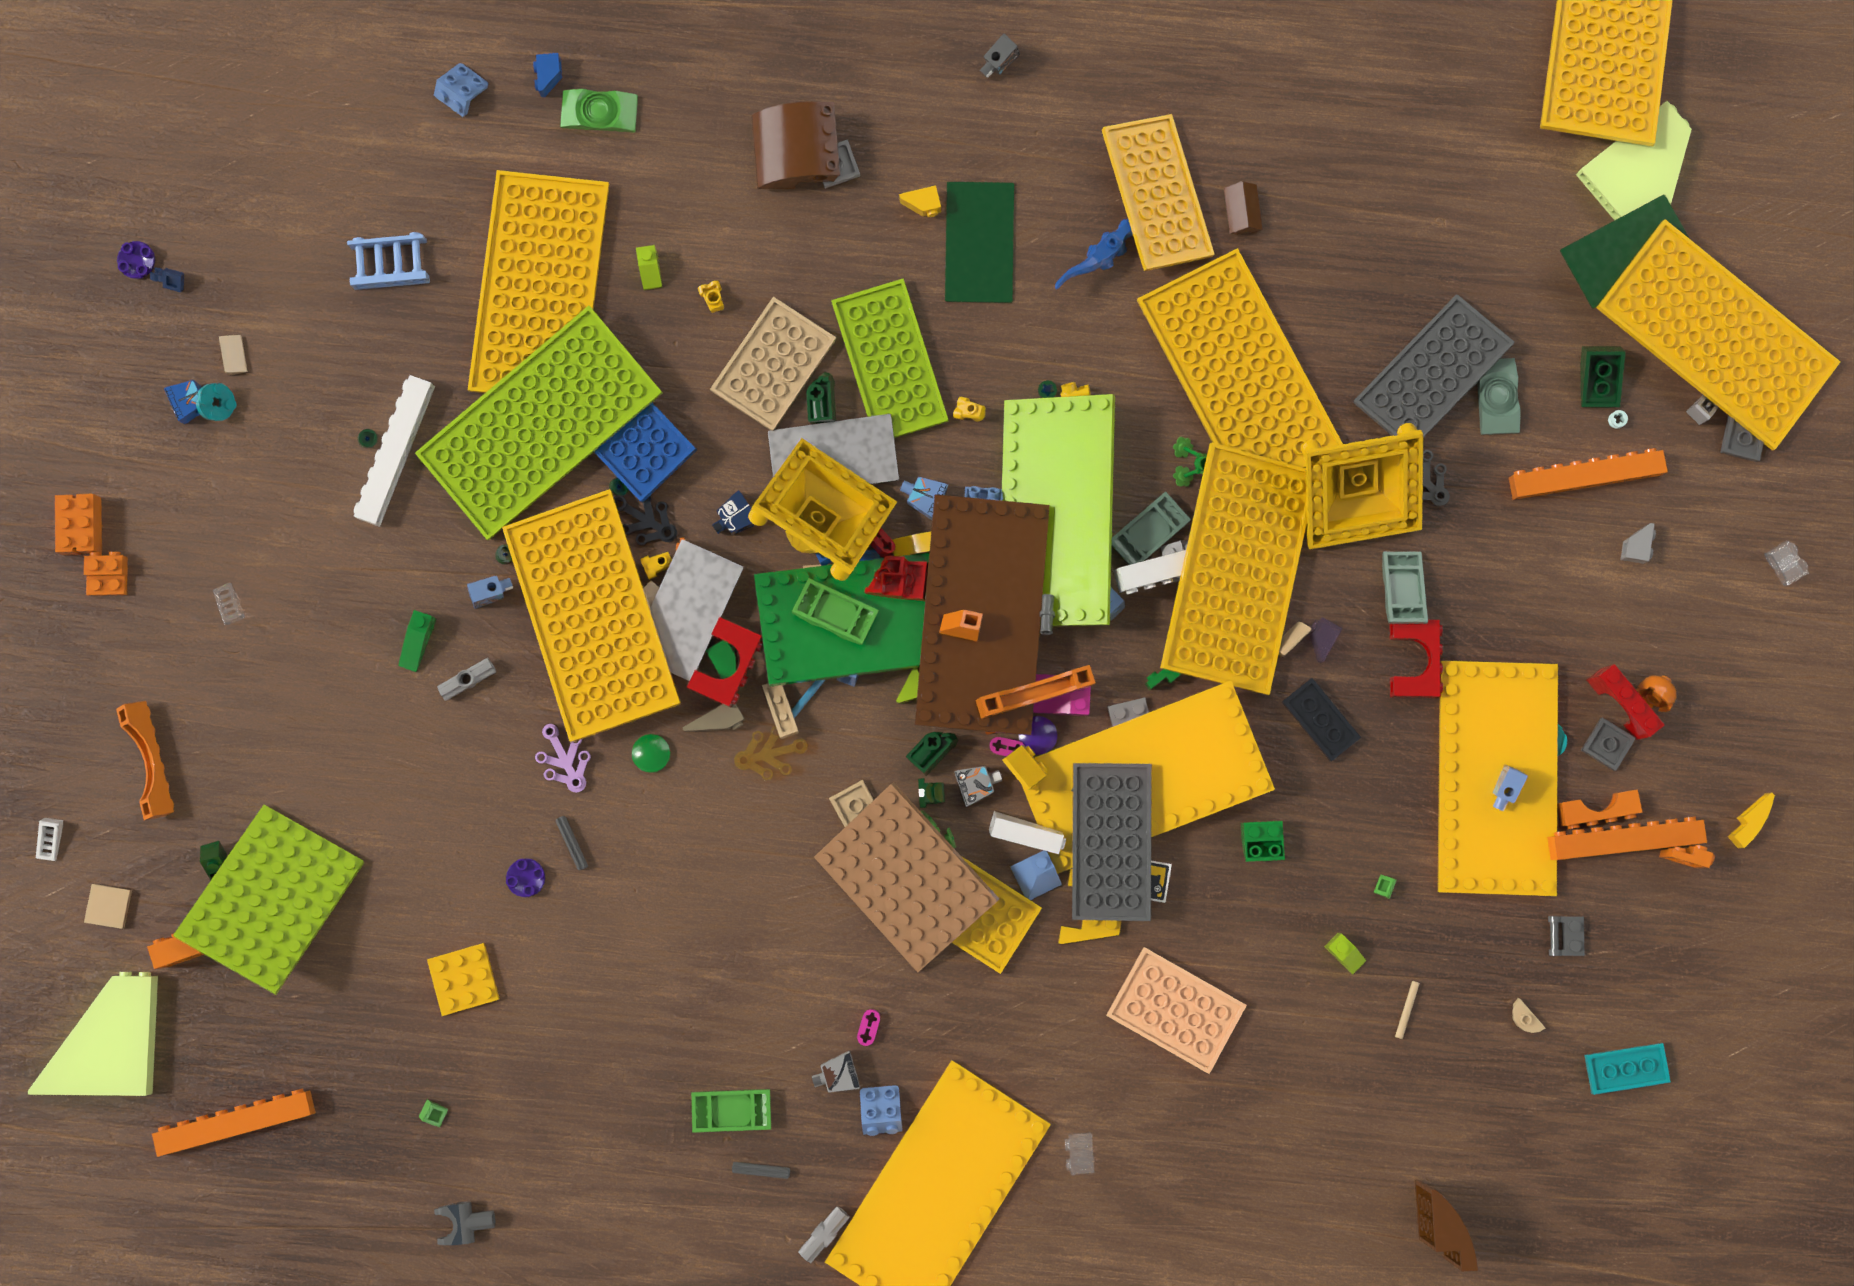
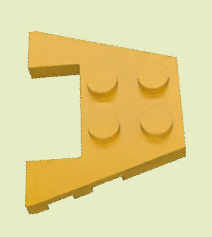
M1070 869L1068 886H1072L1073 869ZM1082 920L1081 929L1061 926L1058 943L1065 944L1119 935L1121 921Z

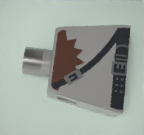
M850 1051L821 1064L822 1073L812 1076L814 1086L818 1087L826 1084L828 1092L860 1088Z

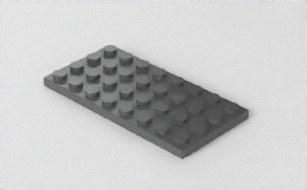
M1456 294L1361 392L1353 403L1391 436L1397 435L1401 425L1412 423L1416 426L1417 430L1422 431L1424 438L1515 342Z
M1073 763L1072 920L1151 921L1152 764Z

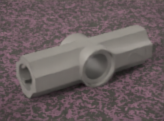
M486 658L467 670L460 671L456 676L440 684L437 688L444 700L447 701L466 689L473 688L480 681L496 673V670L490 659ZM469 674L471 681L468 684H464L463 677Z
M836 1206L824 1222L822 1221L811 1233L812 1236L800 1248L798 1253L806 1261L812 1263L823 1248H826L832 1242L839 1229L848 1221L850 1216L842 1208Z

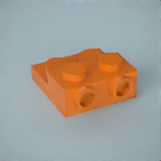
M90 552V556H84L86 595H127L128 557L121 555V552H109V555L102 556L101 552Z
M1689 845V848L1668 847L1667 850H1661L1659 855L1660 858L1693 868H1710L1715 859V855L1707 851V847L1700 845Z

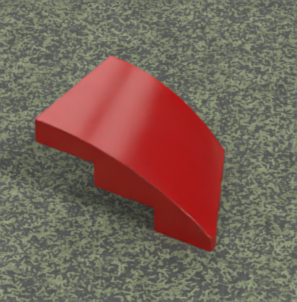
M886 556L881 563V567L875 572L872 582L865 588V593L888 598L925 601L928 562L908 561L904 556Z

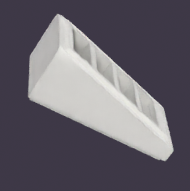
M43 818L39 821L37 859L57 860L63 820ZM46 833L53 834V837L46 836ZM44 841H46V842H53V844H52V845L44 844ZM43 849L52 850V853L43 852Z

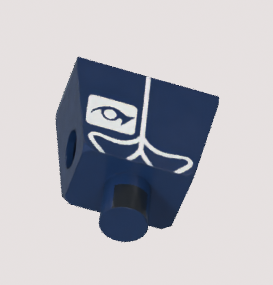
M739 490L717 509L721 519L712 524L717 534L728 528L730 533L735 535L755 526L748 517L751 507Z

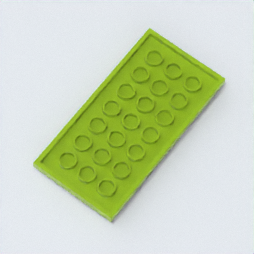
M904 279L831 300L867 417L890 414L894 438L948 422Z

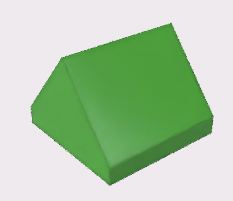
M1380 875L1374 893L1390 899L1397 880Z

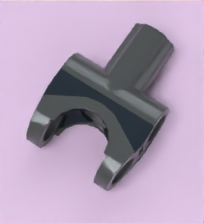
M471 1201L452 1203L434 1209L435 1215L446 1216L453 1223L451 1234L437 1238L438 1245L475 1242L474 1231L495 1228L494 1210L472 1213Z

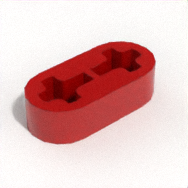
M882 528L879 529L877 536L870 543L874 550L884 558L891 556L896 548L894 541Z

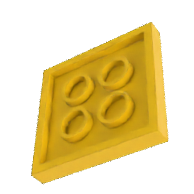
M485 943L427 959L442 1016L500 999Z

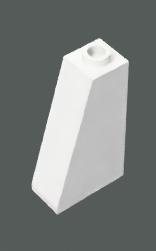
M994 811L989 827L992 837L1059 854L1060 849H1064L1066 838H1063V832Z

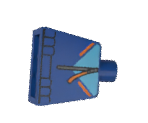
M195 380L164 388L178 421L183 424L200 415L196 402L201 386Z

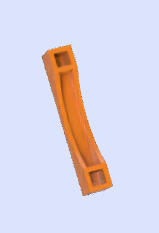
M1090 665L1024 686L989 694L975 701L980 717L983 719L1090 687L1095 684Z
M146 701L124 704L116 709L120 727L135 741L145 763L146 784L139 801L143 819L149 820L165 817L174 812V803L170 798L169 783L165 778V767L163 762H161L160 747L156 742L155 728L150 718V708L147 706Z

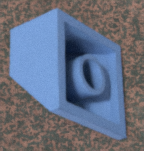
M1045 850L1010 867L1024 896L1029 900L1062 885L1056 869Z

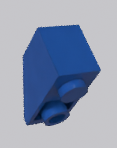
M559 53L536 55V61L533 62L534 72L537 73L538 78L535 80V89L539 91L541 97H546L562 79V63Z

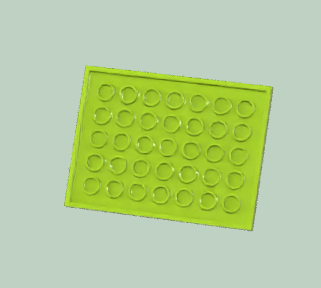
M263 805L173 936L277 995L363 866L364 861L268 806Z

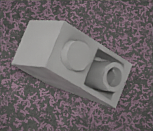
M1653 523L1644 526L1623 541L1621 560L1644 564L1652 558L1653 548H1651V544L1656 535Z

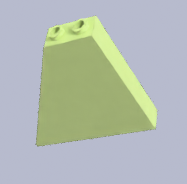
M1666 101L1659 107L1656 140L1653 147L1616 141L1585 165L1576 175L1614 220L1663 194L1671 205L1692 129L1689 127L1688 121L1677 113L1676 107Z
M119 972L118 976H112L30 1087L28 1095L147 1096L153 1094L158 976H151V972H139V976H132V972Z

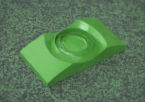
M564 90L560 127L567 129L636 132L638 95L620 91Z
M808 578L792 610L793 614L806 622L824 628L842 639L860 645L863 644L879 610L810 578Z
M770 1089L691 1092L692 1132L771 1129Z

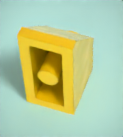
M936 185L899 194V200L902 205L923 217H934L941 212Z

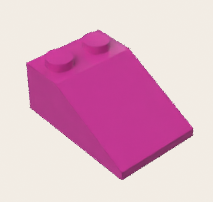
M1036 674V682L1056 675ZM1091 686L1034 703L1033 713L1088 716Z

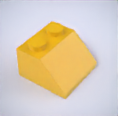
M1021 745L1005 757L1003 762L1024 788L1030 790L1048 775L1045 772L1048 769L1042 761L1037 762L1033 756L1036 754L1029 746Z

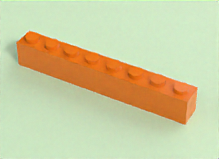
M1656 448L1645 450V453L1642 454L1634 451L1626 453V456L1619 457V454L1607 456L1605 460H1600V457L1589 459L1587 463H1582L1580 460L1570 462L1569 466L1555 464L1551 466V469L1537 467L1532 469V472H1526L1525 470L1515 471L1514 475L1509 477L1512 499L1517 500L1662 476L1668 472L1664 451H1656Z
M1696 817L1684 818V822H1678V819L1665 820L1666 824H1659V821L1647 822V826L1633 823L1628 824L1629 828L1622 829V825L1610 826V830L1603 831V827L1591 828V832L1585 833L1584 829L1572 830L1573 834L1566 835V831L1554 832V836L1547 837L1550 860L1707 843L1704 820H1696Z
M302 1088L291 1091V1096L285 1097L283 1093L273 1096V1100L269 1102L261 1099L254 1101V1106L247 1107L246 1104L234 1107L235 1111L228 1112L227 1109L215 1112L216 1116L209 1118L208 1114L196 1117L197 1121L192 1123L188 1119L177 1122V1127L170 1128V1125L159 1127L158 1132L152 1133L157 1157L315 1114L311 1091L304 1092Z

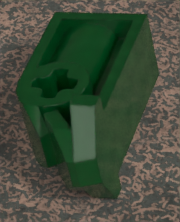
M824 372L807 389L808 422L812 425L836 421L835 381L830 373ZM818 391L821 392V394L818 395V398H816L815 395L818 394Z
M928 733L906 755V758L927 776L951 749L956 747L958 738L955 733ZM933 740L937 745H931L930 742Z
M925 778L918 779L920 808H927V804L945 803L943 782L925 783Z

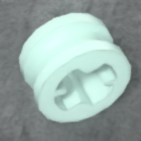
M1616 410L1608 418L1609 425L1615 429L1623 427L1628 421L1627 414L1621 410ZM1619 415L1622 422L1617 424L1614 416L1617 417Z

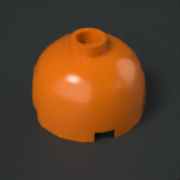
M1649 676L1642 680L1636 688V691H1638L1650 708H1653V706L1659 707L1658 711L1660 712L1670 711L1677 696V691L1671 683V679L1666 676Z

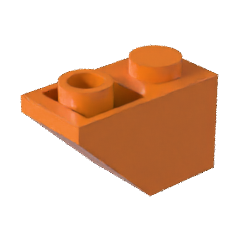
M968 610L944 614L939 633L978 641L983 614Z

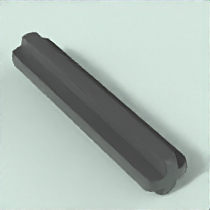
M561 816L557 818V826L577 869L583 870L587 868L588 864L566 817Z
M734 1162L732 1165L733 1173L783 1179L790 1177V1168L742 1162Z

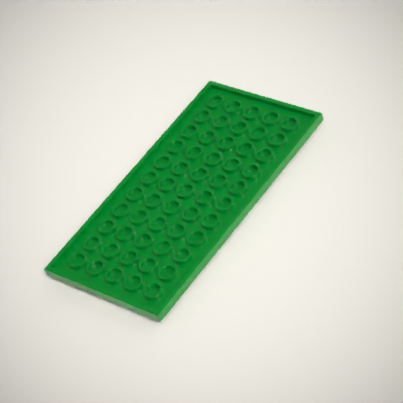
M929 553L904 556L908 561L929 563ZM884 558L859 561L849 577L843 581L837 580L832 576L830 571L832 565L754 574L769 687L920 667L925 601L888 598L865 593V588L872 582L874 574L881 567ZM808 578L879 610L862 645L842 639L831 631L812 625L792 613Z

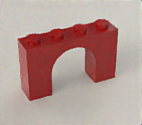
M719 617L711 635L733 645L738 650L740 655L739 667L732 676L726 679H715L694 670L687 688L731 708L732 704L736 705L740 694H737L740 687H744L748 677L746 674L748 669L752 670L756 662L754 656L756 652L761 651L763 638L757 633Z
M1428 620L1427 624H1390V640L1415 641L1423 646L1428 656L1427 667L1421 675L1416 677L1393 676L1390 678V697H1440V693L1443 692V683L1440 682V674L1443 673V664L1440 663V655L1443 653L1440 636H1442L1443 627L1440 625V620Z
M1615 664L1599 669L1586 680L1598 695L1606 693L1623 707L1630 718L1623 726L1635 737V740L1651 737L1664 726V723Z

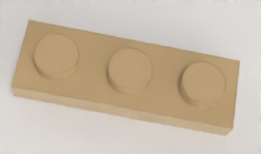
M769 683L762 685L780 739L798 734L799 731L783 685L769 687Z

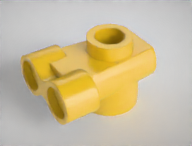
M717 280L698 287L701 297H704L711 313L724 309L720 294L722 288Z
M1071 382L1061 386V397L1091 395L1089 384L1077 388L1076 382Z
M959 397L953 417L961 420L971 418L979 422L984 419L986 408L983 405L971 402L969 398Z
M669 552L650 558L646 556L640 559L649 580L657 577V573L668 570L672 562ZM664 558L665 563L659 564V559Z

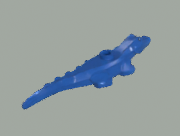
M1128 218L1121 221L1116 231L1103 233L1101 241L1097 245H1090L1087 252L1088 258L1069 269L1056 282L1055 289L1061 287L1064 282L1072 277L1090 273L1099 268L1102 270L1110 269L1113 266V259L1127 252L1125 241L1133 235Z

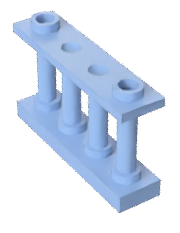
M412 232L406 236L373 239L357 237L353 238L352 241H347V245L352 250H356L357 275L350 278V285L354 290L430 283L428 273L421 269L420 244L427 243V239L419 232ZM412 244L414 269L412 272L405 273L402 270L401 245ZM393 246L395 266L393 274L384 273L382 247ZM374 248L376 273L373 276L365 274L363 249Z

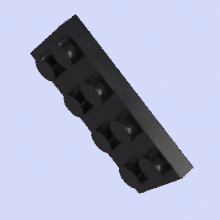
M1310 678L1282 701V704L1330 762L1361 738L1313 678Z

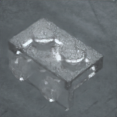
M1092 1133L1068 1134V1139H1065V1150L1069 1151V1159H1066L1067 1171H1070L1071 1176L1094 1173Z

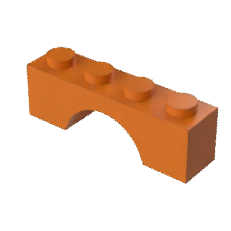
M1638 790L1614 793L1608 807L1600 812L1587 808L1581 799L1557 803L1561 826H1567L1568 829L1579 828V823L1585 822L1587 826L1599 824L1598 820L1605 819L1606 823L1618 821L1617 817L1624 816L1625 819L1636 818L1637 813H1642Z

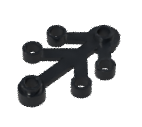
M651 495L647 501L643 502L645 514L628 505L623 496H614L615 503L618 501L623 502L621 507H617L619 512L625 511L641 521L630 525L623 524V527H629V531L625 533L626 536H629L631 532L647 528H653L657 531L647 535L638 534L636 542L640 546L658 539L667 543L676 539L678 532L676 527L669 523L667 515L668 506L665 502L660 501L656 504V510L660 513L661 525L655 521L651 506ZM664 504L665 509L659 510V505ZM670 530L671 535L665 536V531ZM641 536L645 537L643 543L638 541Z

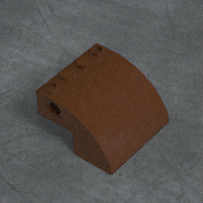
M810 101L782 104L766 108L751 116L757 189H794L799 182H834L840 176L834 102Z

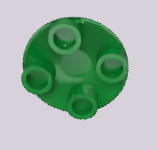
M647 734L640 737L632 748L634 764L640 770L649 773L663 769L668 763L671 754L668 743L662 737L655 734Z

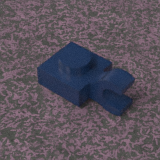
M158 267L154 268L155 273L150 272V280L162 282L163 288L177 292L184 290L183 272L168 268L163 270Z

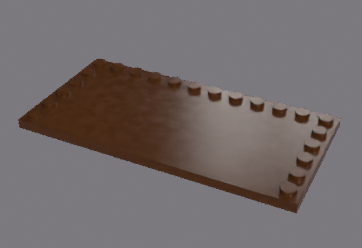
M934 495L915 725L1031 736L1034 704L981 719L975 700L989 694L1036 682L1041 620L1039 615L1042 607L1050 505ZM960 610L982 613L983 617L978 641L939 633L943 615Z

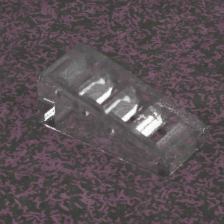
M231 582L213 589L224 624L229 625L245 618ZM229 590V593L220 596V592ZM231 596V600H228L226 602L222 601L223 599ZM233 603L232 607L225 609V606ZM235 610L236 613L228 616V612Z

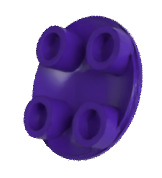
M140 241L124 243L117 256L118 269L127 277L134 279L147 276L155 264L153 250L147 244Z
M1035 716L1032 719L1031 736L1019 735V740L1025 747L1029 746L1036 755H1042L1049 752L1056 744L1057 730L1049 719Z
M519 859L507 871L506 884L512 893L520 897L534 896L542 889L545 883V872L542 866L532 859Z

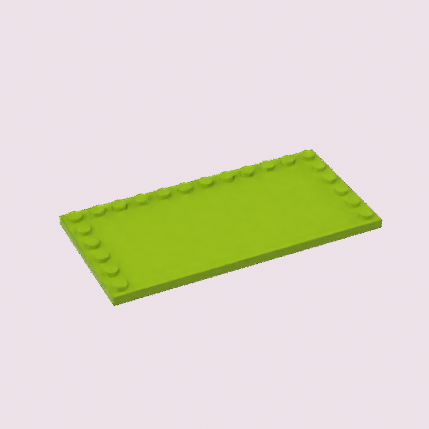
M587 306L416 451L415 454L489 541L502 530V527L507 526L663 394V392L590 306Z
M1113 394L1004 400L1003 501L1050 505L1043 595L1051 594L1054 596L1053 611L1055 612V617L1053 618V626L1110 625L1115 395Z

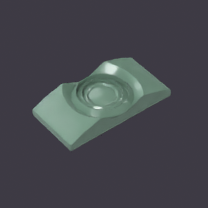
M1515 358L1499 359L1477 382L1481 435L1520 433L1518 374Z
M1164 492L1112 537V547L1128 565L1143 562L1180 531L1191 519L1168 493Z
M1383 552L1382 573L1385 585V608L1388 623L1427 624L1428 615L1422 552Z

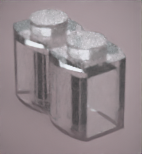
M1789 540L1764 553L1768 563L1784 586L1792 584L1809 573L1807 563L1799 558L1796 545Z

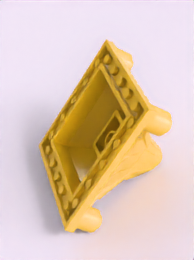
M1405 423L1401 425L1396 436L1324 448L1321 447L1317 440H1308L1302 445L1301 451L1306 460L1307 524L1305 534L1309 549L1422 530L1423 433L1421 430H1417L1414 424Z
M801 438L756 500L748 517L754 525L763 526L769 519L786 530L789 542L797 551L802 553L819 552L834 562L830 569L832 576L837 580L843 581L852 573L897 501Z

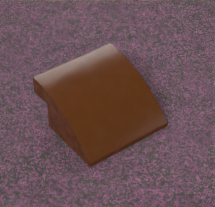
M1415 1179L1419 1240L1435 1252H1443V1258L1460 1271H1478L1473 1243L1459 1214L1436 1189L1419 1179Z

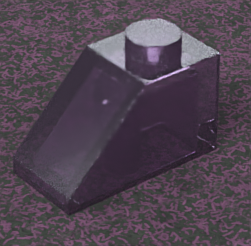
M1323 617L1319 620L1315 619L1310 627L1312 630L1310 638L1317 662L1319 663L1325 661L1342 630L1341 627Z

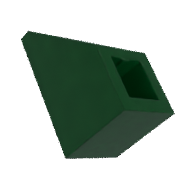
M220 841L200 846V863L209 879L212 880L228 857Z

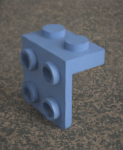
M459 63L437 79L434 96L464 117L468 114L470 101L488 88V82L464 64Z
M899 1087L862 1088L860 1090L863 1135L875 1136L878 1133L895 1134L901 1132Z

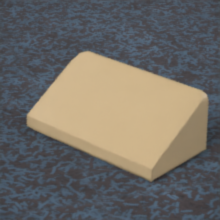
M219 336L225 373L230 376L248 372L242 336Z
M1297 622L1282 636L1278 655L1284 657L1311 631V628L1302 622Z

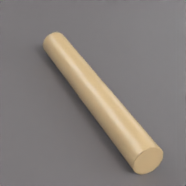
M1412 981L1395 1035L1397 1038L1403 1039L1420 984L1418 982Z

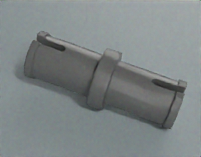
M1051 594L1042 595V611H1040L1039 616L1041 617L1040 633L1043 635H1051L1053 633L1055 612L1053 611L1054 596Z

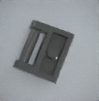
M1548 916L1551 936L1549 956H1585L1584 917ZM1558 922H1562L1563 950H1559Z

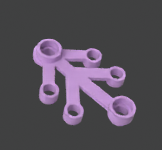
M547 724L543 728V736L551 741L559 759L548 756L544 752H538L535 759L541 764L548 763L564 768L568 776L556 773L553 769H547L544 772L545 779L566 783L570 791L581 792L586 786V779L583 774L587 762L591 759V755L587 751L579 753L578 758L580 762L575 772L572 764L582 739L578 743L572 742L566 755L557 737L559 729L553 724ZM549 728L553 729L552 735L547 734ZM583 753H587L588 758L586 760H582L581 758ZM540 754H544L545 759L543 761H539L538 756ZM549 771L553 772L552 778L547 777ZM575 779L579 780L578 786L573 785Z

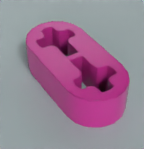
M995 737L991 740L989 748L992 753L1007 757L1013 752L1008 750L1009 747L1024 744L1016 740ZM997 740H999L1001 745L1007 747L1006 749L1000 748L999 751H996L993 743H997Z
M875 1009L867 1010L862 1017L857 1039L863 1046L871 1045L876 1036L880 1014ZM873 1012L877 1021H873L870 1027L867 1026L869 1019L866 1018V1015H870ZM866 1028L870 1029L869 1036L872 1039L863 1042V1038L860 1035L865 1034Z

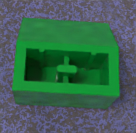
M1283 821L1240 823L1245 862L1285 860Z

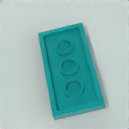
M1663 1043L1584 1055L1591 1094L1593 1095L1671 1082Z

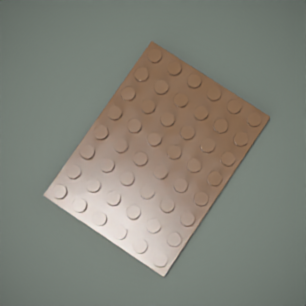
M894 782L814 856L917 972L924 968L999 900L998 896Z

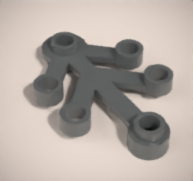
M1430 450L1423 451V487L1429 492H1423L1422 500H1431L1434 505L1443 506L1450 498L1449 492L1444 488V474L1447 468L1442 463L1434 467V473L1436 474L1435 486L1430 481V460L1433 458V453ZM1424 453H1428L1430 458H1424ZM1437 467H1442L1443 472H1438ZM1441 493L1443 495V499H1439L1437 497V494Z

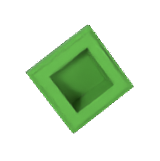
M426 1100L419 1118L423 1122L440 1127L448 1109L431 1100Z

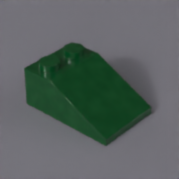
M1582 346L1580 363L1581 407H1620L1626 353L1621 346Z

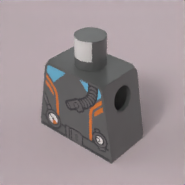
M1003 34L984 55L986 64L980 69V72L986 78L994 71L1000 75L1020 55L1018 46L1007 35Z

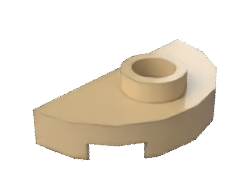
M1517 998L1512 1010V1018L1516 1026L1530 1033L1540 1032L1545 1029L1544 1025L1522 1000Z

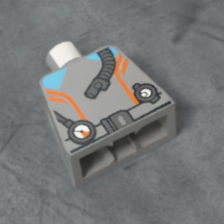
M985 766L954 771L966 807L994 793L992 784L1002 781L999 770L988 774Z

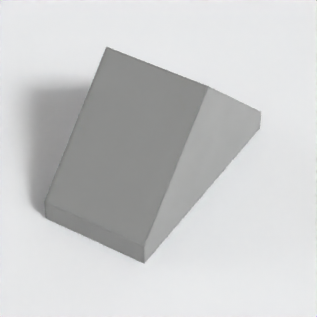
M1702 395L1686 412L1700 425L1713 416L1718 406Z

